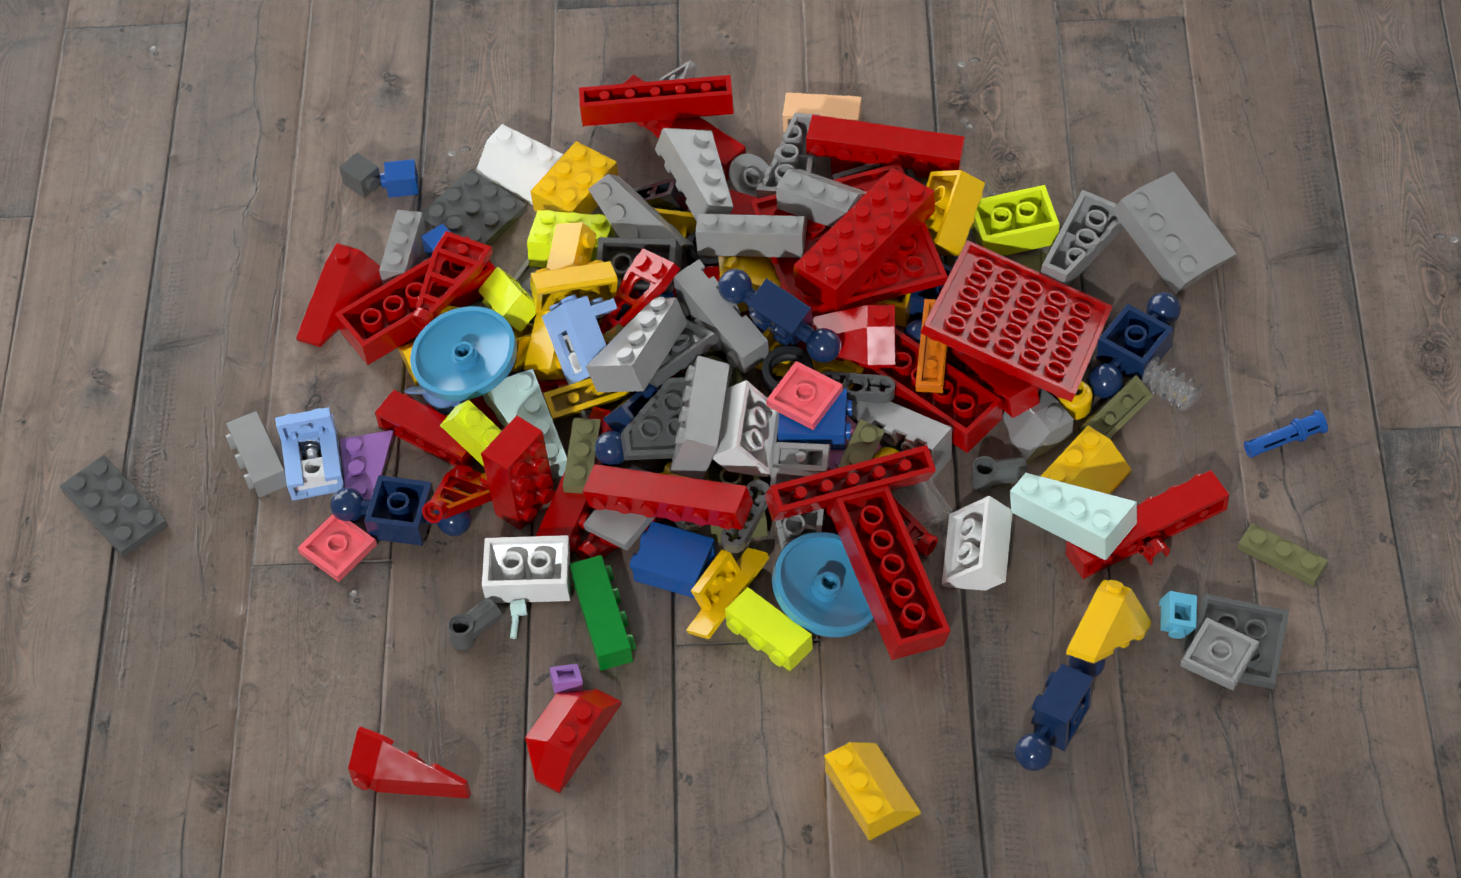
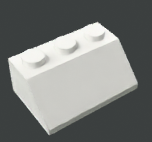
M501 124L487 140L476 172L511 195L533 205L530 191L563 154Z
M747 380L726 388L718 446L712 459L730 472L769 477L771 476L779 412L767 407V397Z
M987 496L949 514L942 585L944 587L986 591L1006 582L1012 523L1011 509L991 496Z
M569 536L485 538L482 588L485 599H491L495 603H511L514 600L525 599V602L570 601Z

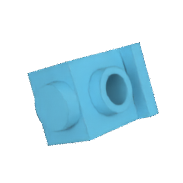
M1169 591L1159 600V606H1161V631L1168 632V636L1171 638L1180 639L1196 628V595Z

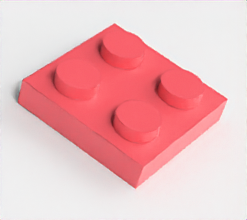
M796 361L767 398L766 405L814 430L842 393L843 384Z
M332 514L298 547V551L303 557L340 582L377 546L375 538L351 521L338 520Z

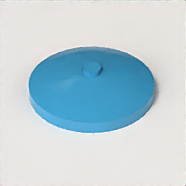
M475 306L453 309L432 320L419 333L411 350L410 363L412 372L421 388L435 398L446 401L474 399L497 387L510 373L517 357V340L508 321L491 309Z
M823 532L805 534L791 541L782 550L773 568L772 586L778 604L794 623L820 636L845 637L863 630L874 619L839 535Z

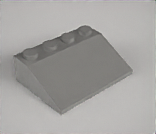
M1174 171L1127 195L1120 200L1112 211L1175 295L1236 255V252Z

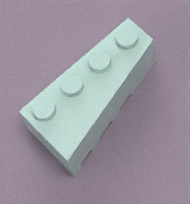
M533 369L506 377L497 387L483 395L484 401L493 410L496 418L504 427L517 415L542 430L552 480L562 477L566 469L567 457Z
M1025 473L1010 490L1012 513L1104 560H1107L1137 524L1136 501Z

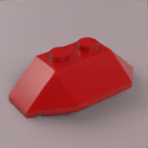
M598 689L556 693L525 737L535 781L560 794L622 702Z

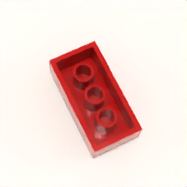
M516 415L485 448L481 456L495 515L521 531L527 523L529 524L535 519L537 512L543 505L548 504L552 500L555 490L543 431Z

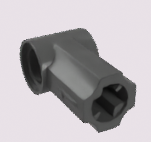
M989 456L978 457L973 463L971 485L980 492H987L994 488L995 485L1018 482L1027 473L1025 458L1022 456L994 460Z
M486 598L466 614L453 616L448 622L452 647L460 651L470 649L474 645L476 637L501 620L502 613L497 604L491 599Z

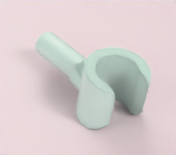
M525 599L514 600L510 603L512 616L511 639H517L519 616L527 615Z

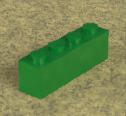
M602 555L569 564L572 581L600 671L633 662L631 651L636 650L632 633L626 634L624 628L629 626L624 610L619 611L617 604L621 603L618 588H612L610 581L614 580L610 564L604 565Z

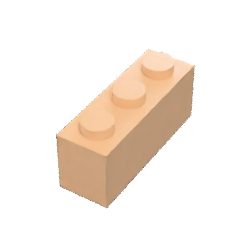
M786 92L782 115L783 131H786L794 113L820 114V116L861 121V97Z

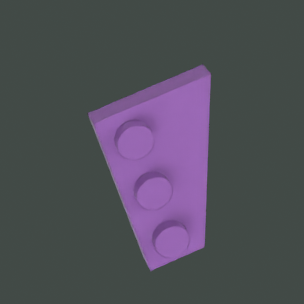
M393 430L340 439L345 488H354L363 495L364 499L371 500L378 475L383 476L385 465L388 464L390 446L395 438Z

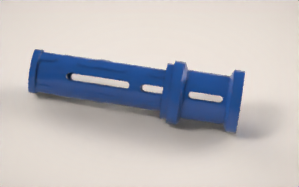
M1317 409L1313 411L1312 415L1305 418H1294L1290 425L1245 441L1243 444L1248 457L1253 458L1292 441L1304 442L1307 440V437L1316 433H1327L1328 424L1323 413Z

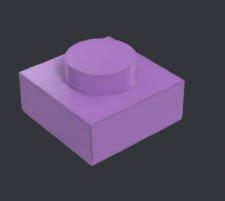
M578 664L549 667L554 693L583 690V680Z

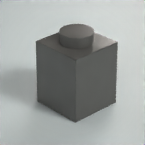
M358 152L339 167L343 184L364 198L375 191L381 184L378 166Z

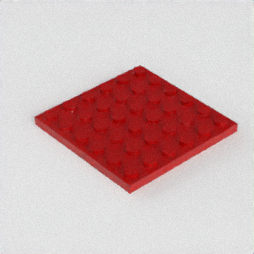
M898 163L834 179V181L868 192L892 167L903 174L905 173L901 164ZM776 194L750 201L753 215L797 216L777 209ZM808 219L804 255L831 227ZM925 222L837 311L795 286L793 265L800 258L769 257L781 288L811 307L813 317L945 284L948 278Z
M967 240L920 333L934 341H939L952 347L958 352L974 357L984 364L998 368L1008 375L1022 379L1032 386L1044 389L1058 398L1072 402L1113 306Z

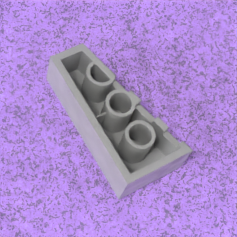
M697 260L674 277L676 298L685 318L687 317L691 322L714 332L719 342L712 347L716 351L720 350L732 367H737L745 374L764 361L769 353L768 340L747 315L741 317L737 304L729 303L720 296L718 281L714 276L709 279L703 272L705 266L700 260Z
M658 297L653 299L585 366L597 392L645 390L687 325L677 298Z
M698 356L694 366H688L685 381L689 383L688 386H685L682 395L684 406L681 408L678 419L680 426L675 438L676 446L670 470L671 473L703 480L718 446L730 364Z
M852 402V416H848L857 424L862 419L885 430L879 443L882 448L890 447L902 452L927 445L936 468V472L930 480H933L952 459V427L893 402Z

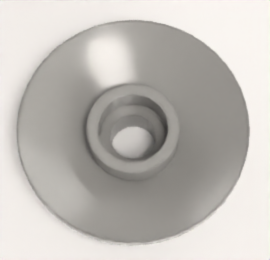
M742 154L736 157L729 167V180L733 189L737 192L757 197L756 189L764 179V173L768 167L767 163L753 154Z

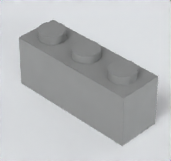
M397 210L379 269L383 285L417 266L423 246L421 236L427 232L422 212Z
M257 411L226 423L229 434L225 435L230 449H237L238 454L234 456L240 470L245 468L247 474L243 476L249 490L254 488L260 498L286 487L287 482L284 469Z

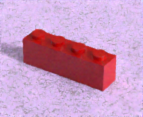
M949 347L952 365L1002 399L1003 410L1012 418L1040 403L1038 396L1039 387L1032 386L1022 379L1008 375L998 368L984 364L974 357Z
M393 390L375 411L379 428L385 431L393 430L396 437L455 467L457 465L471 466L476 460L440 426L447 416L437 412L429 404H421L407 393L402 394Z

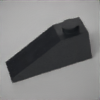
M675 178L634 189L651 207L687 212L688 210L687 198L682 191L679 192L677 189Z

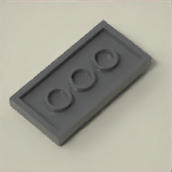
M105 455L60 485L62 492L123 558L168 526L166 520Z

